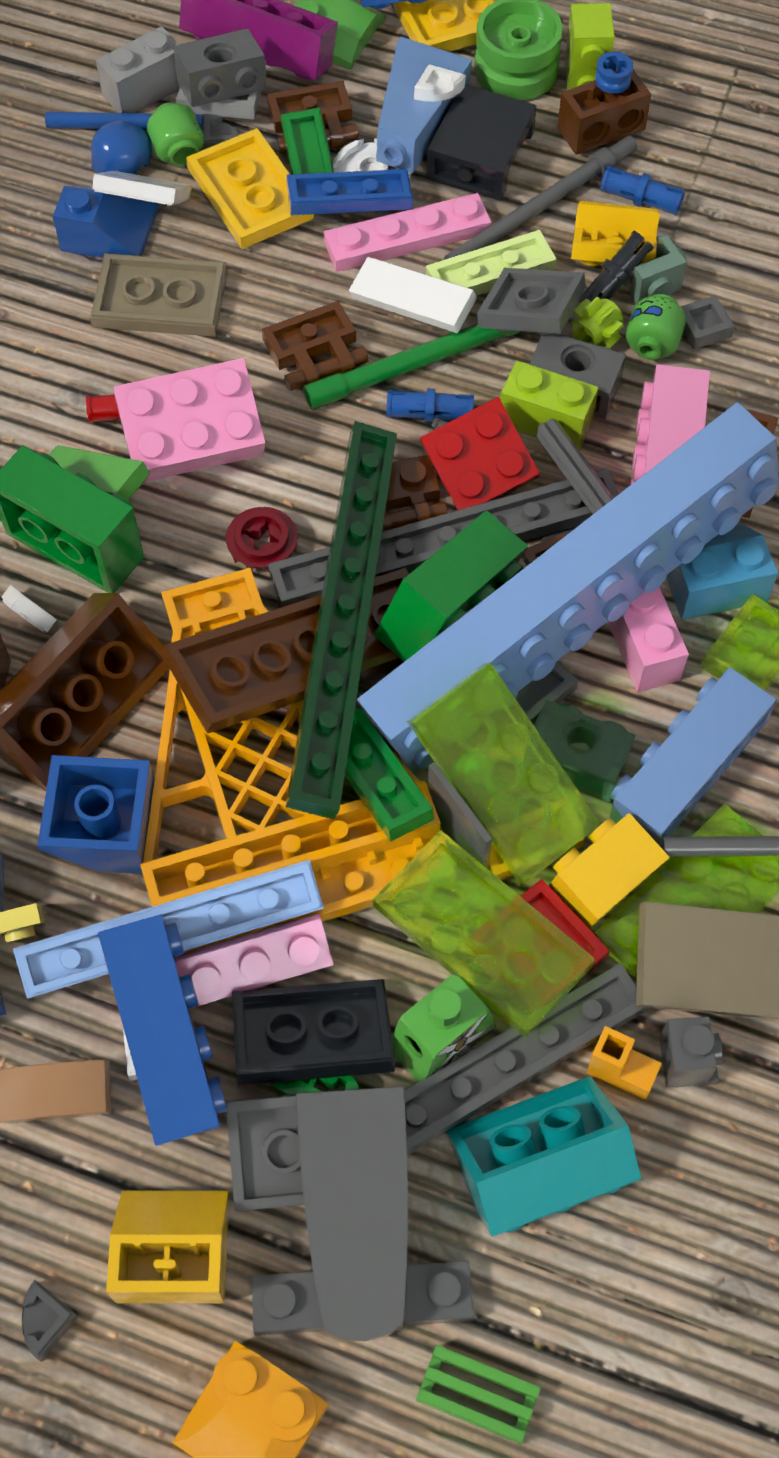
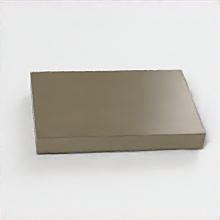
M104 253L90 317L92 327L216 337L228 273L227 263Z
M653 902L639 904L636 1006L779 1020V916Z

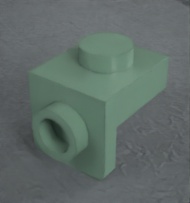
M667 234L658 238L655 259L634 267L630 297L635 304L639 300L655 294L669 295L681 290L684 273L687 269V260L683 250L680 247H676Z

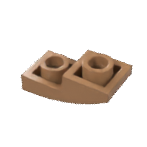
M110 1060L59 1062L0 1069V1123L10 1124L49 1118L70 1119L111 1113Z

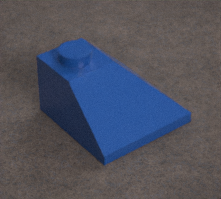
M64 186L53 214L60 250L104 258V253L142 256L160 203L95 192L92 186Z

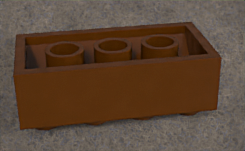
M93 593L0 690V758L45 791L47 789L52 755L88 757L169 669L162 657L164 645L118 593Z

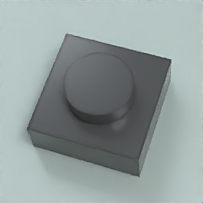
M716 295L681 306L686 315V324L683 332L693 349L732 337L734 325Z

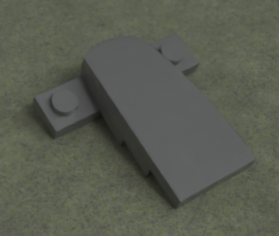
M404 1087L296 1094L302 1188L313 1272L251 1276L254 1335L324 1331L326 1335L342 1340L365 1342L387 1337L402 1330L406 1325L473 1321L474 1312L469 1261L407 1265L408 1167Z

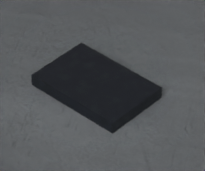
M384 979L232 991L237 1085L395 1072V1058Z

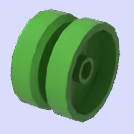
M498 0L488 5L479 15L476 27L477 49L474 71L478 83L487 91L521 101L534 99L548 92L557 81L559 71L560 47L563 33V25L559 14L550 5L539 0Z

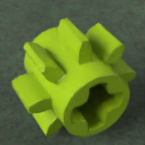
M596 297L590 302L586 298L573 310L576 316L571 322V332L574 339L600 347L611 348L621 338L618 331L624 326L622 323L623 316L618 306L611 300Z

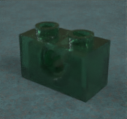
M546 700L524 746L521 767L610 803V794L621 779L631 756L636 735L628 732L622 725L616 722H602L584 715L573 705L567 703L557 704ZM582 743L589 747L590 750L579 752L572 749L569 745Z

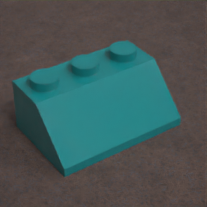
M591 1076L460 1124L447 1131L448 1139L475 1208L491 1237L504 1232L516 1231L527 1223L553 1213L565 1212L576 1204L602 1194L617 1192L623 1186L641 1180L629 1126Z

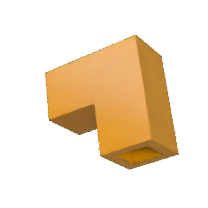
M605 1026L591 1056L586 1073L646 1101L662 1063L632 1050L635 1039Z

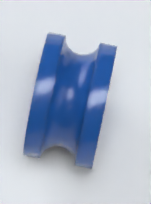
M608 52L599 57L595 75V83L598 88L608 93H620L629 88L633 72V62L630 57L620 52Z

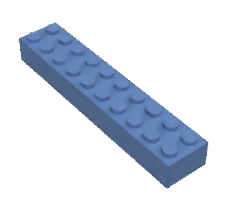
M736 402L357 699L358 703L388 747L413 774L419 769L429 768V765L437 762L442 756L443 751L452 743L472 735L478 729L480 722L494 710H502L509 706L522 688L533 680L538 681L547 676L554 668L555 662L569 651H577L584 647L591 639L593 633L607 621L614 622L622 617L632 601L644 592L650 593L660 587L668 573L681 563L687 564L693 561L701 553L704 545L718 534L724 535L730 532L737 525L741 516L755 505L761 506L768 502L779 487L776 437L740 403Z

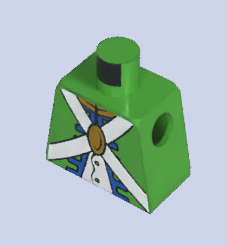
M454 973L400 1017L392 1039L394 1056L418 1083L463 1056L495 1029L496 1023L487 1006L459 975ZM415 1042H416L417 1045L419 1046V1048H420L422 1054L419 1053V1052L413 1047V1044H414Z

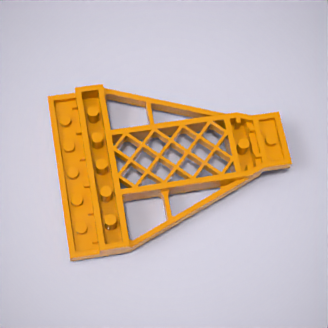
M251 568L161 592L173 631L171 643L269 612L263 606ZM170 670L143 863L140 864L151 905L156 906L310 860L324 909L184 951L186 953L316 913L319 914L323 922L455 882L456 873L440 831L441 822L426 781H420L396 756L432 806L434 820L391 842L361 799L340 804V810L334 820L286 808L292 768L272 760L282 742L293 748L296 747L297 736L290 733L289 730L296 718L300 724L304 700L282 707L289 712L280 727L260 719L261 715L240 722L243 725L232 741L215 732L207 734ZM180 711H186L205 775L200 780L166 789L176 716ZM252 729L272 737L263 755L243 746ZM208 743L226 751L216 768ZM235 756L256 765L246 782L226 774ZM265 770L286 779L276 797L256 788ZM221 784L239 792L229 810ZM202 796L211 797L214 800L225 839L157 859L164 807ZM249 797L270 807L260 825L239 816ZM279 811L294 818L272 825ZM234 826L247 833L236 836Z

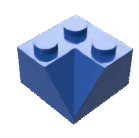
M52 755L37 845L39 850L97 872L143 874L140 864L143 863L155 780L150 760Z

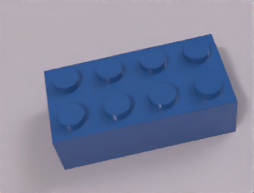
M160 914L98 932L155 1146L220 1127L218 1113L227 1111L226 1101L219 1076L209 1079L204 1060L213 1058L205 1025L195 1028L189 1008L199 1004L191 975L181 977L175 957L185 953L177 924L171 923L166 925L165 918Z

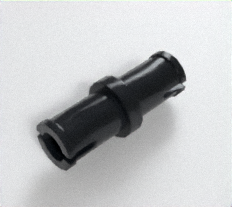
M633 230L631 236L612 259L606 258L601 264L603 270L584 291L580 300L584 301L587 298L592 302L596 297L610 300L621 285L625 287L631 281L629 276L634 271V267L638 266L645 256L653 250V245L649 241L645 242V238Z

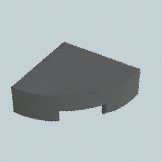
M203 114V150L241 135L237 128H233L231 125L223 122L222 117L214 114Z
M36 1279L30 1285L23 1300L22 1330L28 1349L42 1362L76 1321L78 1316Z

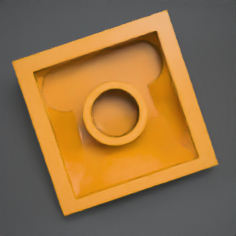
M235 1341L228 1353L217 1362L211 1380L172 1443L193 1458H298L329 1405L299 1381L259 1354Z

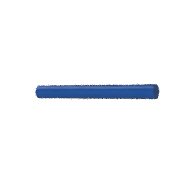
M46 111L45 123L47 128L99 129L107 123L120 120L129 121L142 127L143 130H147V123L152 114ZM196 115L203 131V115Z

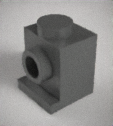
M710 1018L667 1019L659 1037L666 1088L717 1085L719 1082L717 1065L722 1064L723 1050L719 1033H712Z

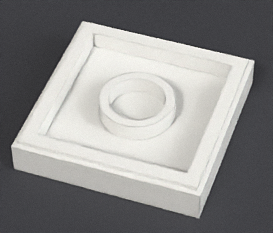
M108 171L94 174L92 189H95V192L175 205L190 199L192 185L119 171Z

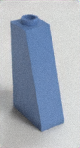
M404 37L398 39L378 125L377 162L398 169H407L410 173L414 172L426 155L432 139L455 98L454 96L450 99L436 102L414 100L416 84L427 66L433 65L466 75L465 84L470 85L472 59Z

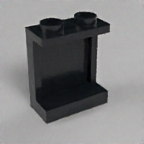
M465 84L464 89L455 96L427 149V179L501 201L507 190L508 171L524 139H531L534 134L537 105Z

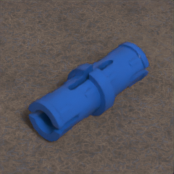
M608 165L600 186V191L632 200L635 206L642 207L644 204L672 213L673 215L678 214L685 196V189L653 180L652 175L643 173L640 176Z
M427 389V392L388 390L386 417L425 419V423H432L436 417L441 420H454L473 410L474 394L436 393V389Z

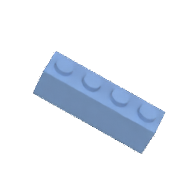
M731 667L727 669L719 680L711 677L704 684L696 697L699 703L691 712L683 709L671 723L668 729L670 736L661 745L655 741L646 750L639 762V765L642 767L632 778L626 774L614 787L610 794V798L614 802L609 818L615 823H618L630 813L661 847L662 838L670 837L768 722L777 699Z

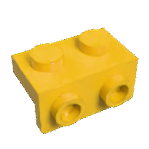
M580 201L577 206L571 259L579 260L585 265L599 266L606 258L611 260L631 236L633 230H635L645 238V242L649 241L654 247L639 265L654 260L656 257V238L660 211L654 208Z

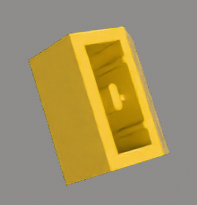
M121 1191L109 1243L106 1293L115 1303H225L229 1191Z

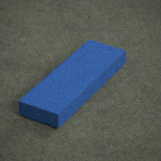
M407 169L290 174L286 176L291 215L412 209L413 196Z

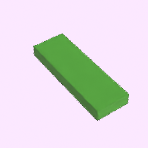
M59 445L49 454L62 468L73 474L82 473L90 478L96 487L110 495L117 493L127 500L131 498L150 474L143 461Z

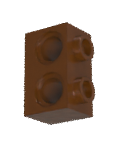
M634 69L631 74L629 88L620 93L604 92L598 88L595 81L561 92L557 129L575 155L644 131L646 129L651 93Z

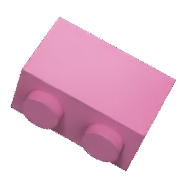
M658 587L653 592H644L632 601L626 613L618 620L608 622L637 693L680 681L689 656L662 591Z

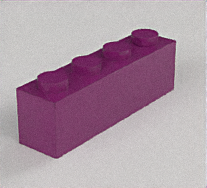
M181 0L179 29L192 33L199 40L248 28L262 50L266 65L279 66L294 72L299 78L316 80L332 66L338 22L281 0Z

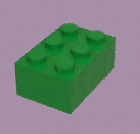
M23 445L0 469V519L8 536L107 593H115L145 557L134 508L123 496L117 493L110 495L96 487L94 482L82 473L73 474L62 468L50 455L44 452L37 454Z
M486 510L402 580L374 636L405 662L523 570V566L519 564V561L527 550L528 545Z

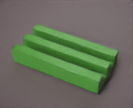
M436 1344L416 1402L521 1445L541 1387ZM445 1363L525 1396L523 1405L439 1371L441 1364ZM434 1383L518 1417L515 1427L431 1393Z

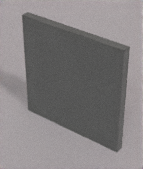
M433 762L429 765L428 790L441 822L440 826L478 878L483 881L488 876L492 837L483 827V824L495 816L492 809L496 807V804L485 790L477 793L465 803L436 762Z

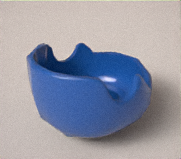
M117 120L107 123L97 130L92 139L91 166L96 173L119 171L136 175L141 166L149 167L152 151L150 138L142 127L129 121Z

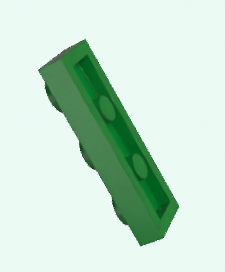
M356 709L345 777L391 842L433 821V808L362 709Z

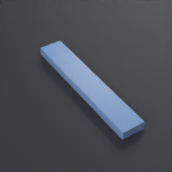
M306 860L14 948L13 951L28 999L109 974L98 936L100 931L162 914L166 925L171 923L177 924L183 949L186 951L324 909L311 862Z

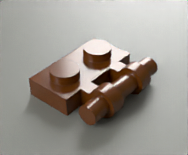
M344 81L267 94L268 108L275 134L283 133L280 121L281 114L320 108L323 124L327 128L325 129L327 142L332 149L343 147L344 142L358 140L356 124L344 126L340 124L341 122L352 121V107ZM284 136L278 137L280 153H287Z
M339 301L262 328V339L278 369L281 370L295 365L297 371L284 375L289 391L336 373L351 371L355 367L369 361L363 346L351 351L347 349L346 345L356 342V330ZM327 352L331 353L332 358L313 364L311 358Z
M428 455L394 461L392 463L382 532L448 513L445 502L430 505L427 503L440 500L439 484ZM407 506H410V508H411V509L396 511V512H392V513H389V511H388V510L398 509V508L407 507Z

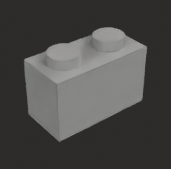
M161 26L96 59L102 96L118 113H135L179 90L180 86L176 80L173 46L179 45L177 41Z

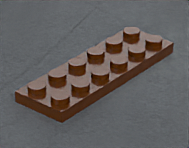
M406 568L375 577L359 680L398 667L404 663L403 660L377 639L374 633L402 580L409 575ZM322 595L165 645L162 657L207 734L304 700Z

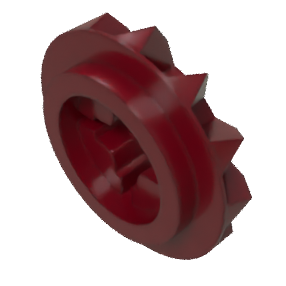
M255 507L240 513L232 520L226 533L227 549L231 553L234 562L246 565L247 568H251V571L254 568H264L269 572L268 564L288 559L292 552H296L298 534L294 522L284 512L271 507ZM268 529L270 543H264L262 548L256 550L254 539H260Z

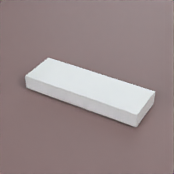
M367 257L349 289L350 295L355 300L457 334L477 299L474 291L371 257Z

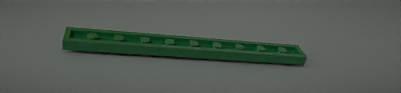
M354 421L349 434L285 805L286 808L333 820L340 810L397 433L358 421Z

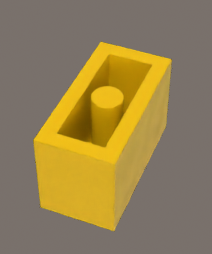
M630 813L618 823L608 818L589 835V839L593 842L591 846L581 854L576 848H573L553 866L558 874L549 884V887L589 929L670 858Z

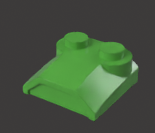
M297 0L294 6L338 22L332 63L350 70L354 67V62L375 31L385 21V14L370 6L362 7V2L358 0Z

